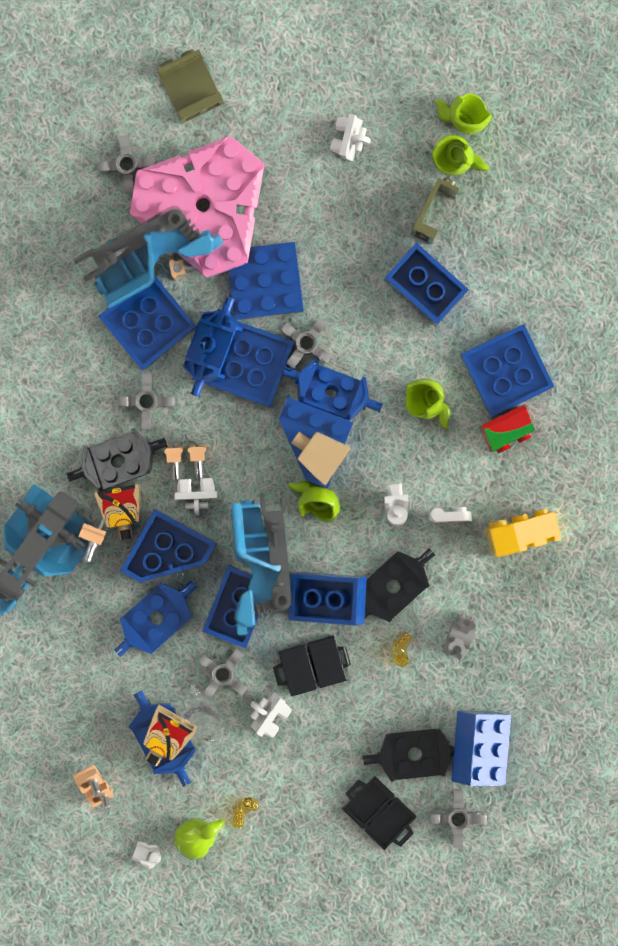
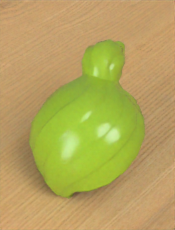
M472 93L457 96L450 108L442 99H435L434 101L437 106L438 117L444 122H452L458 131L465 134H475L482 131L492 118V114L487 111L483 100Z
M457 135L442 137L436 143L431 154L433 163L439 171L449 176L461 175L469 168L478 171H488L490 168L480 156L473 154V150L467 141Z
M427 378L408 383L405 399L407 411L412 416L429 420L437 416L440 426L448 429L451 411L449 406L443 403L444 392L442 387L436 381Z
M306 480L298 483L290 482L288 484L292 491L302 494L298 501L301 517L311 512L320 521L333 522L340 511L339 498L333 490L323 486H313L311 482Z
M193 818L184 821L175 831V847L182 856L188 859L197 860L203 858L208 853L209 848L214 845L215 835L225 824V820L220 819L207 823L202 819Z

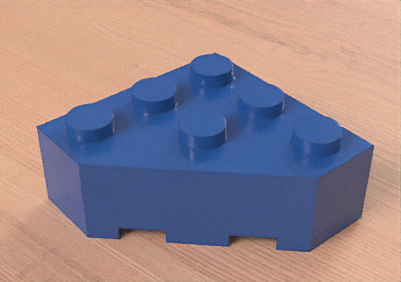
M287 397L279 420L303 475L307 481L328 488L332 477L326 485H323L298 460L303 451L294 446L292 441L299 432L309 439H312L314 434L319 432L345 445L353 422Z
M154 509L120 571L139 582H145L204 565L210 558L217 542L163 512Z

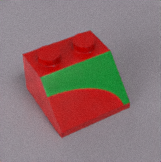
M525 404L479 427L490 451L496 450L498 454L509 449V443L515 440L521 443L531 438L530 433L535 431Z

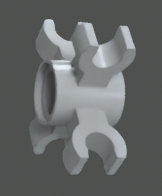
M120 136L121 154L117 157L116 161L98 162L100 174L119 172L124 178L125 193L133 194V176L137 170L154 165L156 162L154 156L136 159L131 154L129 136ZM125 160L133 161V167L128 171L121 169V164Z
M318 318L309 332L300 333L287 323L282 328L281 332L296 342L297 349L287 361V365L292 369L296 368L304 355L313 354L325 364L331 359L332 355L317 345L316 338L326 326V322L321 318ZM303 338H310L313 341V347L305 350L301 348L300 341Z
M142 373V392L136 397L118 396V406H137L142 411V430H152V411L157 407H175V397H156L152 393V373ZM145 395H150L153 398V404L149 408H143L141 405V399Z
M463 610L459 612L456 622L453 621L444 648V653L447 656L450 655L451 651H456L455 657L459 661L462 660L466 649H469L473 641L478 617L472 615L470 620L465 619L466 612Z
M237 648L226 663L217 664L205 653L197 661L212 672L213 680L202 693L208 700H210L220 685L228 684L241 695L247 690L248 686L233 676V668L243 656V653ZM219 668L227 669L229 671V678L226 680L218 679L216 671Z
M453 789V807L448 813L429 812L430 824L449 823L453 829V847L463 848V829L468 824H487V815L483 812L467 813L463 808L462 789ZM455 813H462L464 820L461 823L455 824L451 821Z

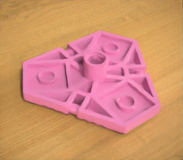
M232 136L188 152L189 155L183 157L178 155L136 172L129 214L138 222L142 223L171 206H178L183 210L187 220L191 219L189 225L195 224L193 230L198 227L199 233L209 230L212 236L217 233L221 236L224 244L212 250L211 254L187 258L176 252L206 278L247 264L255 224L253 213L254 209H257L264 163ZM193 163L195 170L186 173L184 166ZM201 200H206L210 203L209 209L205 212L197 209V204ZM237 206L245 207L244 215L236 214Z

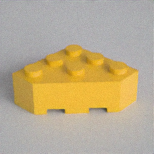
M546 508L534 511L535 516L528 518L527 514L511 517L512 522L507 523V520L490 522L489 528L484 530L491 556L501 557L524 551L528 546L533 548L547 544L548 541L560 540L561 536L555 512L548 513Z

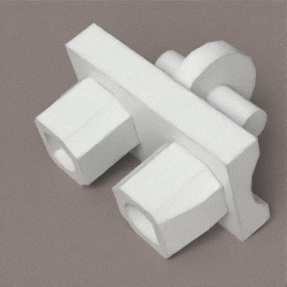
M349 114L348 117L337 118L336 130L344 132L343 140L333 139L330 146L332 152L349 161H353L355 151L361 152L363 144L369 145L371 142L370 138L365 137L367 129L361 127L362 120L356 118L357 116Z
M213 478L200 479L201 492H192L191 479L178 480L175 500L194 499L192 503H185V510L194 509L195 516H200V509H209L208 502H199V499L218 498V491H215Z
M402 484L388 485V493L384 497L385 516H387L391 524L400 526L406 522L408 517V494L403 495Z
M274 692L269 700L263 697L259 704L252 701L250 706L255 710L250 716L254 719L250 727L261 737L264 734L273 738L279 729L272 722L276 715L285 720L292 710L285 703L286 701Z

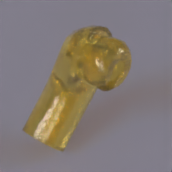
M405 631L391 647L393 662L400 667H405L409 662L406 646L413 639Z
M245 797L235 805L233 827H244L245 815L252 810L256 811L258 809L259 802L256 798Z

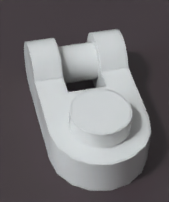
M467 507L453 508V512H444L441 508H435L430 512L429 519L433 523L472 521V512L467 511Z

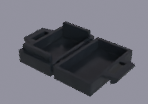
M335 636L307 643L308 651L305 644L278 651L281 663L273 667L277 685H287L289 694L293 697L317 690L318 685L319 688H324L347 681L344 668L351 665L346 646H337ZM341 650H343L346 664H342L339 654ZM278 668H283L286 681H281Z
M373 776L367 784L358 780L346 792L350 801L343 807V811L362 829L365 828V832L383 850L392 842L401 847L414 834L409 825L416 818V815L398 797L394 798V793L376 776ZM361 785L363 788L353 797L351 794ZM407 829L406 835L398 841L396 838Z

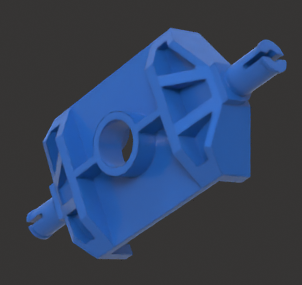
M226 296L222 310L218 309L217 311L201 314L183 363L184 369L195 380L191 395L200 397L203 384L225 378L220 372L236 330L240 332L243 330L237 321L230 316L235 301L231 297ZM211 340L210 347L205 350L206 342Z
M314 359L299 372L287 366L284 369L282 376L296 380L295 384H297L299 402L349 421L354 419L362 410H365L366 407L380 413L383 403L369 399L367 381L364 376L361 380L355 379L319 365V359ZM329 389L334 390L337 396L329 397L325 391Z
M192 580L179 590L163 583L158 584L120 619L125 641L116 647L114 651L117 653L122 648L118 653L121 657L130 647H135L152 654L192 618L187 596L198 586L195 584L189 588L194 584ZM158 611L163 615L161 624L155 625L150 621L152 612Z
M141 690L133 695L140 706V712L128 727L133 731L145 756H147L151 749L144 746L143 743L158 705L175 714L176 712L171 703H148ZM191 740L172 761L162 757L157 766L150 764L153 773H175L182 787L191 783L184 770L185 765L196 752Z

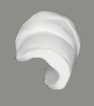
M138 841L131 860L139 863L143 868H153L161 861L158 845Z

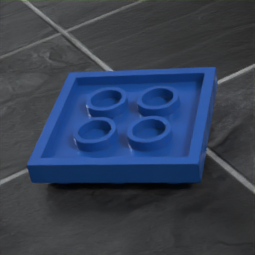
M295 242L250 247L248 263L228 270L231 297L235 299L233 304L235 320L304 312Z
M155 275L151 285L106 309L98 316L142 371L197 327Z
M237 321L243 330L242 332L236 330L220 372L225 378L214 382H206L205 384L271 408L294 341Z
M524 324L461 354L490 417L555 387Z

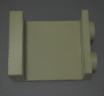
M193 49L181 54L182 58L175 61L172 59L160 64L161 68L157 69L182 124L224 104L223 98L212 80L199 49L196 51Z
M446 177L443 180L437 179L411 231L412 235L432 244L438 230L424 224L422 221L437 191L455 199L460 189L456 187V182Z

